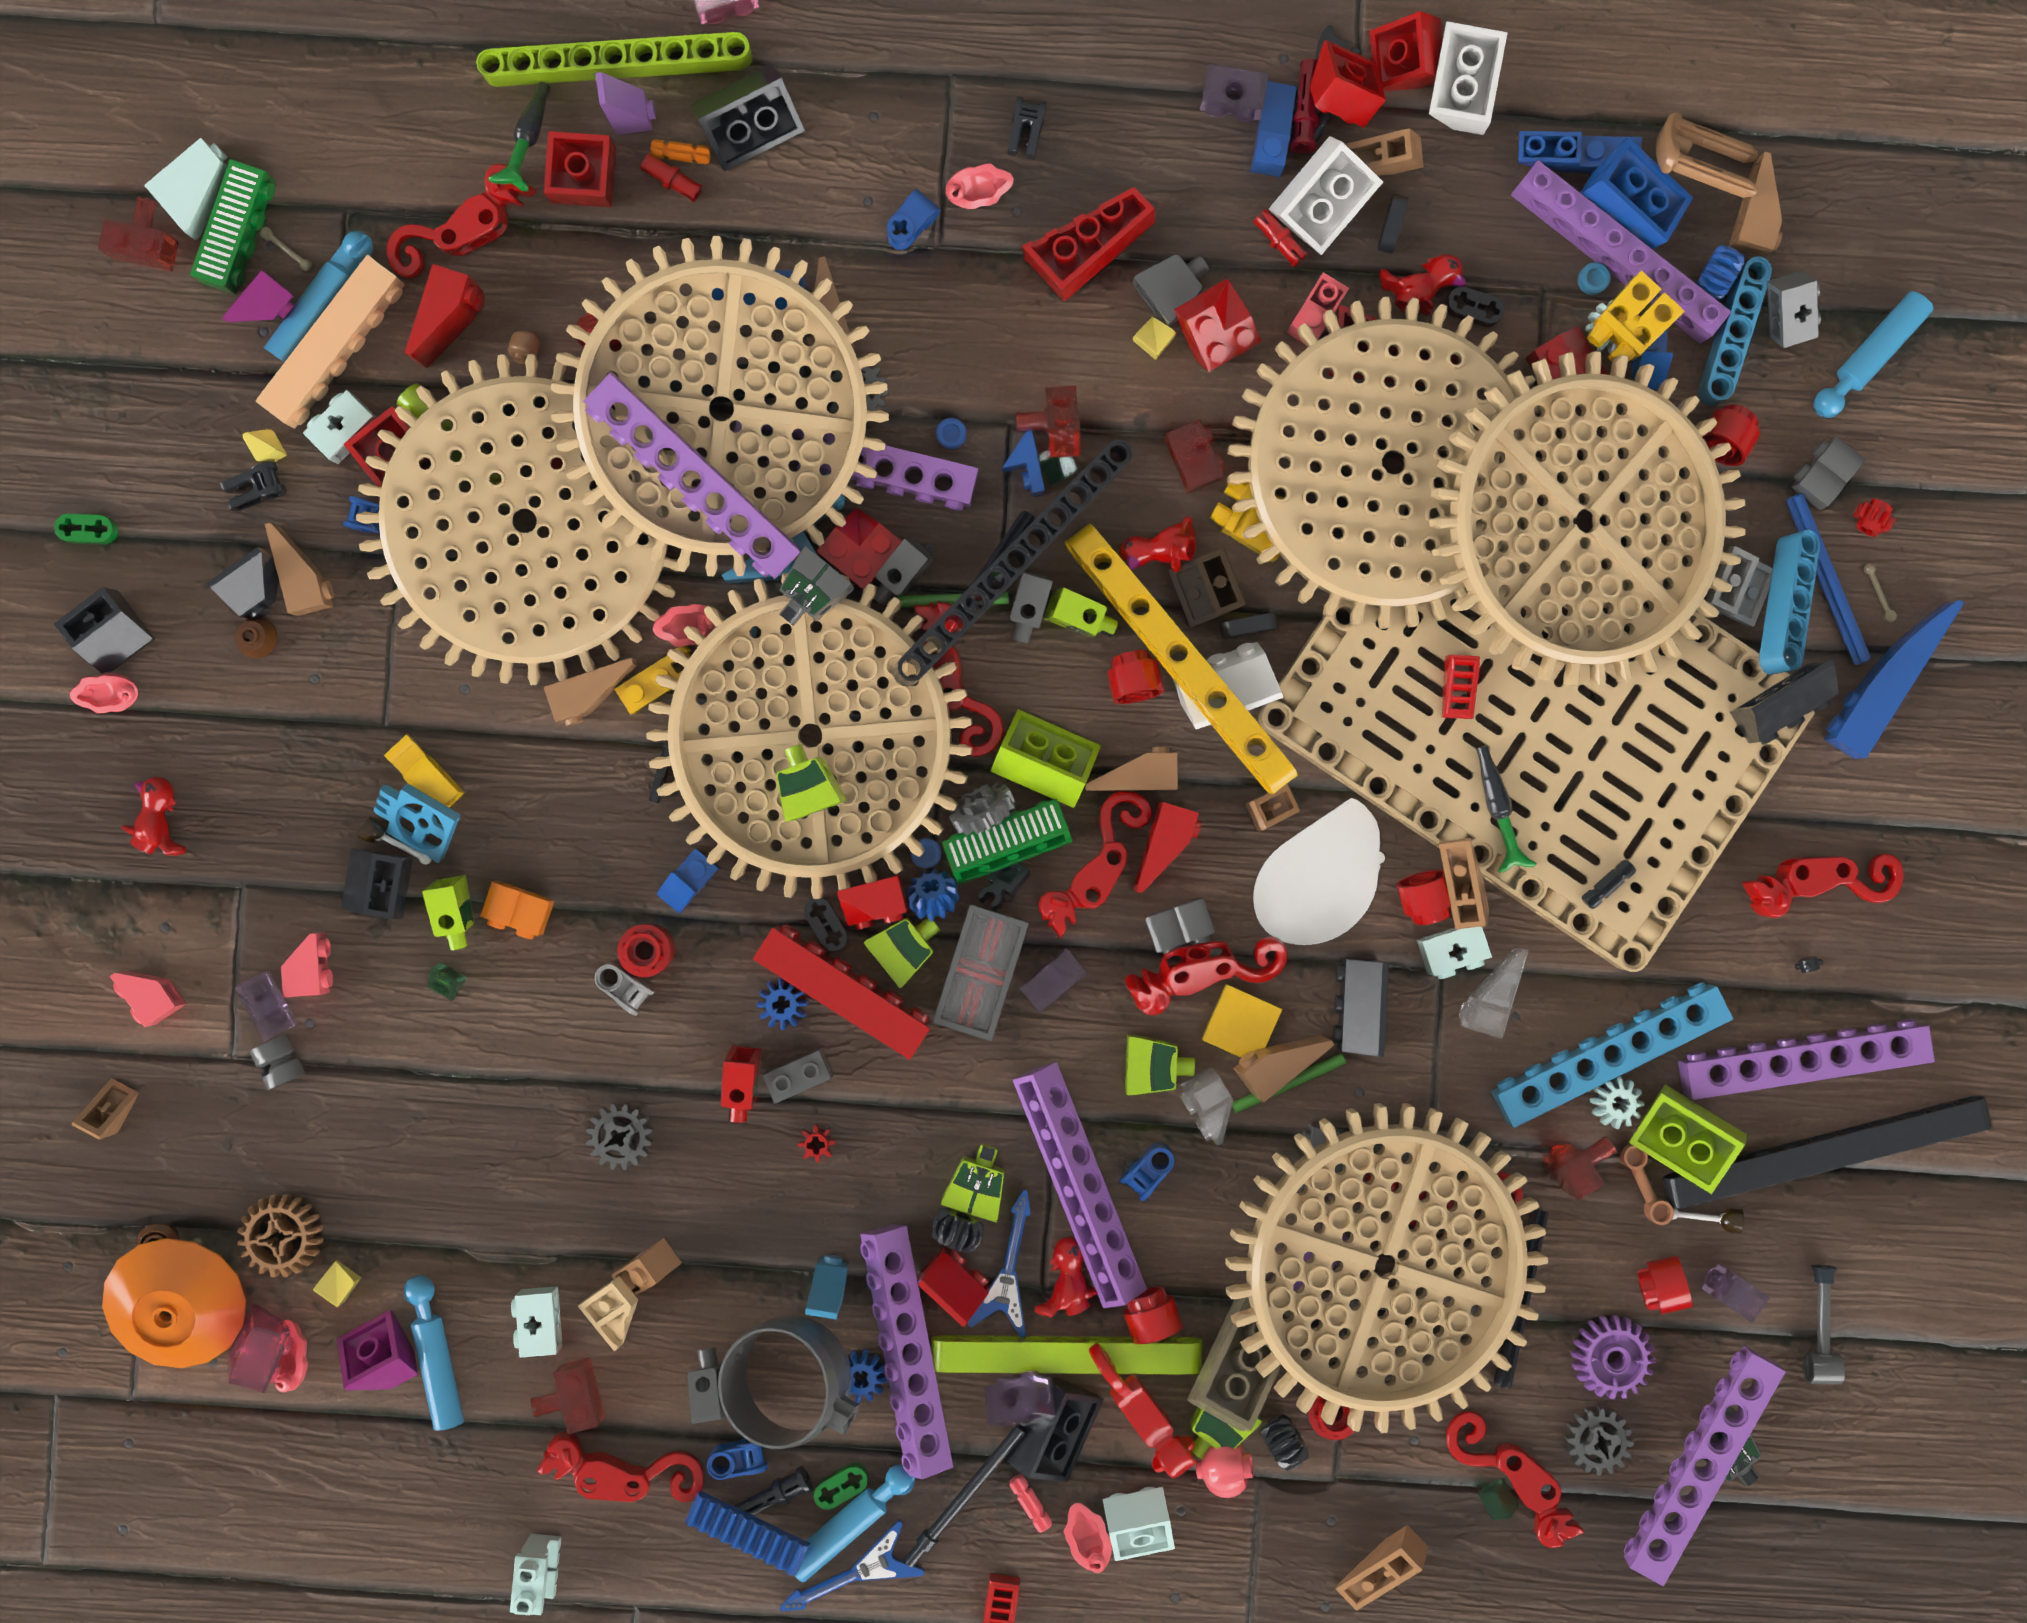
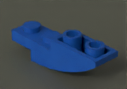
M1520 131L1518 164L1533 167L1539 160L1553 171L1592 174L1627 137L1582 136V132ZM1629 137L1641 148L1642 137Z

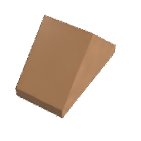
M1288 784L1272 795L1267 792L1244 803L1257 831L1265 830L1300 811Z
M111 1078L75 1118L72 1126L99 1140L118 1134L138 1096V1092Z

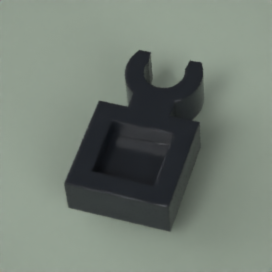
M1016 863L991 872L987 880L992 885L983 888L979 892L978 898L980 902L984 903L988 897L993 896L995 900L991 903L992 910H999L1003 904L1002 897L1007 894L1013 898L1031 875L1029 869Z

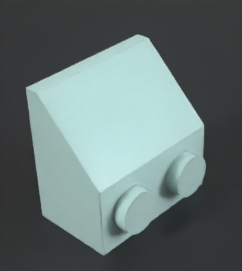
M1145 1487L1139 1492L1130 1494L1116 1493L1109 1498L1103 1499L1115 1561L1175 1549L1163 1487Z

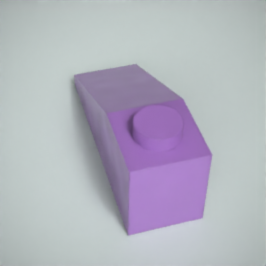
M595 73L599 104L616 135L653 130L651 119H656L653 100H648L643 89L605 73Z

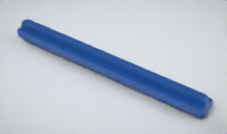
M1803 494L1792 496L1786 500V504L1797 531L1810 529L1819 538L1820 550L1816 577L1850 659L1854 665L1867 662L1871 656Z

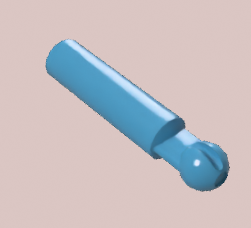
M355 230L349 232L344 237L336 253L330 261H326L298 299L295 306L264 346L267 351L285 363L366 255L371 257L374 251V244L367 234Z
M1908 292L1837 371V376L1840 380L1834 388H1825L1816 395L1813 403L1815 412L1823 418L1837 416L1844 408V396L1850 390L1860 391L1867 385L1933 312L1932 303L1918 292Z
M418 1275L407 1281L404 1286V1296L416 1309L417 1319L410 1325L434 1431H440L462 1424L464 1417L442 1317L432 1314L429 1302L434 1296L435 1286L428 1277Z
M902 1464L891 1467L886 1473L885 1483L877 1490L866 1488L805 1540L811 1544L795 1577L801 1582H806L887 1512L886 1502L894 1495L909 1493L914 1487L915 1477L909 1476Z

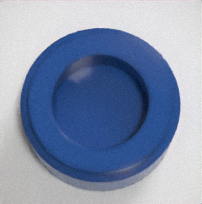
M947 418L939 423L936 429V437L938 443L943 448L955 450L965 443L967 432L960 420Z
M919 839L918 841L922 843L925 852L919 857L911 852V858L917 866L931 868L940 861L941 848L933 839Z

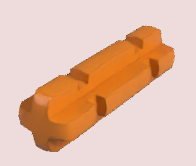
M654 139L651 142L650 153L656 158L664 159L667 156L668 160L691 163L693 160H696L699 164H709L711 159V149L709 146L697 145V147H694L693 144L669 141L667 144L665 140Z

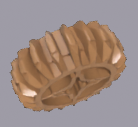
M286 1193L282 1198L278 1194L271 1195L269 1200L264 1197L258 1200V1206H250L248 1208L250 1215H245L241 1219L246 1226L240 1227L237 1231L240 1235L245 1236V1238L237 1243L239 1246H246L247 1249L242 1253L241 1257L250 1255L252 1258L248 1267L259 1264V1274H264L269 1270L270 1277H276L279 1273L283 1277H288L292 1271L296 1274L301 1272L303 1265L309 1266L313 1262L311 1256H316L320 1252L315 1245L322 1243L324 1239L316 1235V1233L323 1230L324 1226L315 1225L314 1221L319 1218L320 1214H313L312 1216L309 1214L312 1204L301 1207L302 1197H297L292 1201L291 1194ZM270 1213L271 1220L268 1221V1230L260 1234L261 1223L265 1216ZM288 1216L293 1218L298 1225L291 1224ZM277 1231L279 1233L282 1232L284 1235L291 1234L283 1240L282 1237L279 1239L278 1236H271L277 1233ZM302 1237L299 1251L294 1257H291L290 1251L293 1250V1240ZM264 1246H268L272 1250L273 1255Z

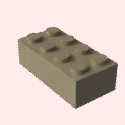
M1248 1297L1234 1299L1187 1399L1188 1402L1239 1431H1252L1281 1368V1365L1278 1366L1272 1373L1263 1378L1255 1366L1266 1358L1271 1351L1267 1345H1264L1255 1352L1248 1354L1241 1345V1342L1247 1337L1259 1332L1256 1322L1243 1327H1236L1231 1320V1315L1251 1308ZM1290 1310L1284 1312L1283 1319H1288L1291 1316Z

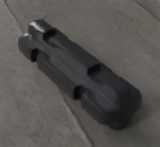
M1622 860L1615 866V871L1611 870L1593 886V890L1589 889L1582 896L1586 906L1590 909L1597 908L1603 902V898L1607 899L1625 883L1624 879L1631 878L1637 871L1631 862Z

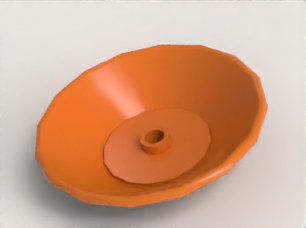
M165 1238L139 1244L117 1260L104 1282L102 1308L111 1333L130 1353L153 1365L185 1368L210 1362L231 1347L244 1326L246 1297L239 1276L221 1255L197 1242ZM163 1311L169 1312L172 1316H166Z

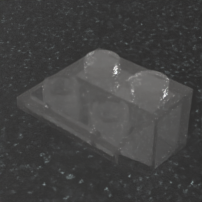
M1209 1067L1182 1083L1180 1086L1184 1092L1179 1096L1190 1114L1197 1113L1199 1116L1195 1123L1206 1141L1208 1142L1212 1139L1218 1146L1223 1143L1233 1099L1218 1073L1212 1067Z

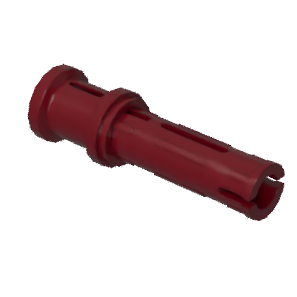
M1314 58L1303 59L1300 63L1297 112L1292 117L1294 133L1293 139L1289 144L1290 150L1297 154H1310L1317 149V142L1314 138L1315 128L1319 125V118L1315 114L1316 107L1310 90V84L1318 61Z

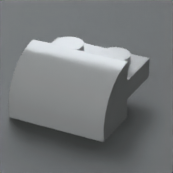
M1728 546L1725 552L1733 553L1740 557L1741 563L1729 566L1719 564L1715 576L1733 586L1731 592L1722 593L1709 588L1705 600L1719 611L1718 615H1724L1746 627H1754L1770 589L1773 568L1759 562L1760 558L1736 546Z

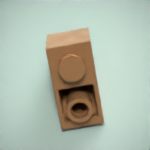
M663 1238L623 1265L611 1276L613 1279L620 1276L636 1296L657 1284L682 1262Z

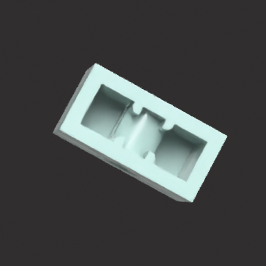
M348 390L334 396L329 402L330 407L323 414L314 416L308 422V428L303 432L329 460L336 464H339L350 453L343 444L377 418ZM340 420L341 424L344 426L341 430H339V426L337 425V423Z
M1454 927L1417 939L1427 974L1437 976L1438 979L1451 977L1456 974L1455 969L1466 966L1467 970L1485 965L1484 960L1492 958L1482 927L1455 929ZM1453 945L1461 948V951L1456 953L1457 958L1449 955V952L1453 951Z
M558 1286L521 1289L511 1302L512 1317L517 1319V1329L514 1330L513 1340L514 1347L519 1348V1358L556 1355L563 1347ZM534 1316L537 1322H541L538 1328L536 1322L530 1321Z

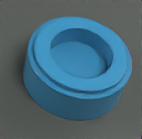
M1593 262L1586 265L1580 271L1577 280L1578 286L1588 295H1597L1608 287L1611 275L1605 265Z

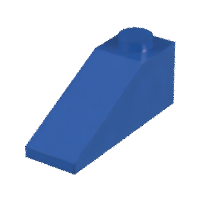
M1270 81L1266 82L1250 172L1275 177L1281 176L1287 156L1297 86Z

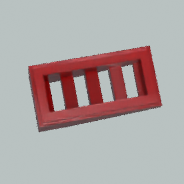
M1445 656L1441 718L1474 719L1480 656ZM1455 665L1469 666V671H1455ZM1454 678H1467L1468 684H1456L1453 681ZM1452 690L1467 691V697L1452 696ZM1451 703H1467L1466 709H1451L1450 706Z
M990 1573L983 1623H1014L1020 1577ZM1000 1590L1012 1593L1011 1596L994 1594V1591ZM993 1601L1010 1603V1607L992 1605ZM991 1612L1008 1614V1618L991 1616Z

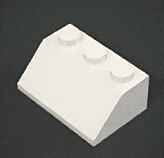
M1446 22L1429 115L1453 130L1484 135L1491 123L1508 32Z
M1329 136L1268 210L1294 234L1322 255L1380 187L1383 181L1342 141Z
M1258 642L1242 644L1236 650L1225 654H1215L1206 660L1247 710L1283 698L1266 653ZM1173 679L1180 704L1195 729L1210 725L1204 715ZM1219 698L1212 699L1209 702L1214 708H1221L1226 704L1225 701Z

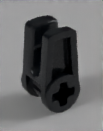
M1017 96L1008 155H1017L1019 143L1022 142V130L1024 127H1029L1031 130L1028 143H1026V158L1035 161L1040 132L1044 125L1047 102L1041 101L1039 104L1023 100L1024 97Z
M275 462L258 464L248 471L220 483L222 490L226 493H235L240 490L245 491L246 488L253 486L251 491L239 496L235 495V498L228 501L230 510L241 511L286 494L285 486L280 484L276 473L278 467Z

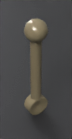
M269 227L261 228L260 236L263 239L271 240L297 261L303 271H310L312 269V262L310 260L301 258L274 236V232Z
M1867 563L1863 570L1869 575L1883 607V620L1893 622L1897 618V613L1891 610L1875 574L1876 566L1873 563Z

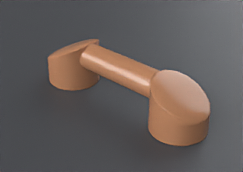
M1632 1144L1627 1145L1620 1153V1161L1624 1166L1631 1169L1644 1197L1645 1216L1657 1225L1668 1224L1673 1218L1674 1211L1668 1202L1657 1198L1643 1167L1648 1161V1154Z

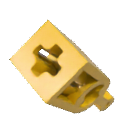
M408 734L384 755L401 772L408 784L447 807L452 806L465 793L432 757L426 754Z

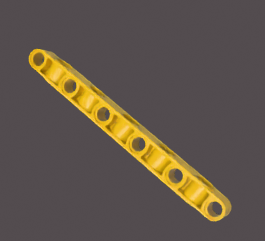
M1088 524L1067 539L1065 545L1070 554L1263 788L1272 795L1298 776L1293 765L1271 740L1269 735L1093 525ZM1101 562L1111 564L1106 570H1100L1096 567ZM1138 607H1145L1149 610L1144 615H1136L1133 612ZM1176 652L1184 653L1187 656L1183 661H1174L1171 658ZM1219 698L1225 701L1226 704L1221 708H1214L1209 702L1212 699ZM1253 745H1259L1264 748L1265 752L1255 756L1249 753L1248 749Z

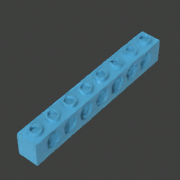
M1704 982L1695 984L1687 989L1688 994L1680 998L1672 996L1660 1002V1008L1650 1011V1009L1643 1010L1633 1016L1634 1020L1625 1025L1618 1023L1610 1026L1605 1030L1607 1034L1597 1039L1595 1036L1582 1040L1578 1043L1579 1048L1571 1052L1563 1050L1554 1054L1551 1057L1552 1061L1543 1066L1541 1063L1534 1064L1524 1070V1075L1516 1079L1509 1077L1496 1084L1498 1088L1492 1090L1491 1093L1506 1124L1515 1128L1733 1020L1718 987L1710 984L1705 985ZM1694 1004L1697 1013L1693 1019L1689 1020L1686 1012L1688 1007ZM1664 1018H1667L1670 1026L1668 1031L1662 1034L1659 1030V1024ZM1640 1031L1643 1037L1642 1042L1639 1046L1634 1047L1632 1037L1636 1032ZM1613 1045L1615 1047V1056L1607 1061L1604 1056L1605 1049ZM1582 1059H1587L1588 1069L1586 1072L1579 1074L1577 1071L1578 1062ZM1559 1072L1561 1075L1560 1084L1556 1087H1551L1549 1083L1551 1075ZM1532 1086L1534 1089L1533 1097L1528 1101H1524L1522 1098L1524 1088Z

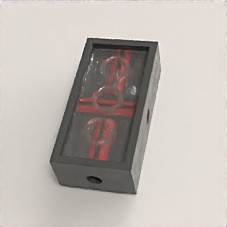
M970 903L933 1023L992 1041L1029 925L1028 921Z

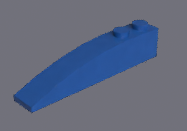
M1956 600L1943 604L1901 637L1872 667L1857 688L1847 694L1843 701L1845 707L1840 715H1836L1828 724L1827 731L1829 732L1824 740L1853 759L1867 758L1964 602Z

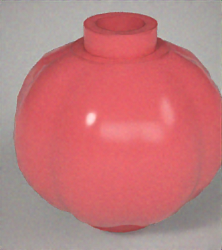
M1241 1443L1235 1449L1227 1446L1216 1449L1211 1446L1204 1454L1203 1460H1196L1197 1478L1203 1479L1209 1491L1221 1498L1235 1497L1247 1487V1479L1254 1476L1251 1453H1244Z

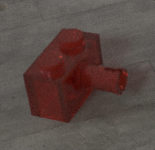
M137 196L132 223L125 224L104 219L98 250L115 260L173 272L179 242L163 231L152 229L155 209L158 203L152 199L145 198L143 200V197Z
M1076 386L1045 387L1046 408L1043 409L1044 411L1016 412L1017 432L1045 430V433L1048 434L1049 457L1080 456V422Z
M1199 419L1166 433L1164 437L1165 443L1187 494L1216 483L1223 478L1222 471L1226 470L1221 455L1219 453L1215 454L1210 443L1214 442L1208 425L1203 426Z
M1604 1136L1585 1150L1578 1149L1569 1143L1566 1145L1564 1143L1553 1147L1548 1152L1549 1156L1543 1160L1561 1189L1579 1201L1605 1184L1594 1166L1612 1154L1617 1153L1611 1141Z
M590 1357L561 1364L553 1373L557 1392L531 1398V1409L536 1407V1410L532 1411L534 1417L561 1410L568 1434L598 1427L605 1414Z

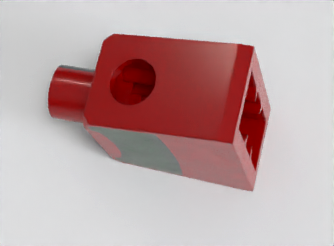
M731 1046L723 1062L721 1106L729 1108L728 1120L731 1122H746L747 1112L753 1108L757 1099L762 1056L761 1048Z

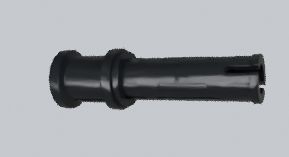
M800 1466L796 1468L795 1473L783 1479L776 1478L771 1483V1487L734 1505V1507L756 1516L777 1504H789L790 1499L803 1492H812L813 1484L806 1469Z

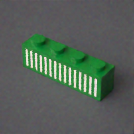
M232 159L229 160L190 276L203 284L236 295L238 287H241L245 280L244 269L246 263L255 251V237L258 230L264 225V211L267 203L273 198L275 193V180L267 172Z
M1054 799L1052 801H1041L1033 808L1022 812H1012L1010 816L1002 820V823L992 825L990 830L985 829L979 834H976L975 831H972L969 835L956 833L950 836L948 840L942 841L954 877L958 885L1072 843V838L1057 799Z

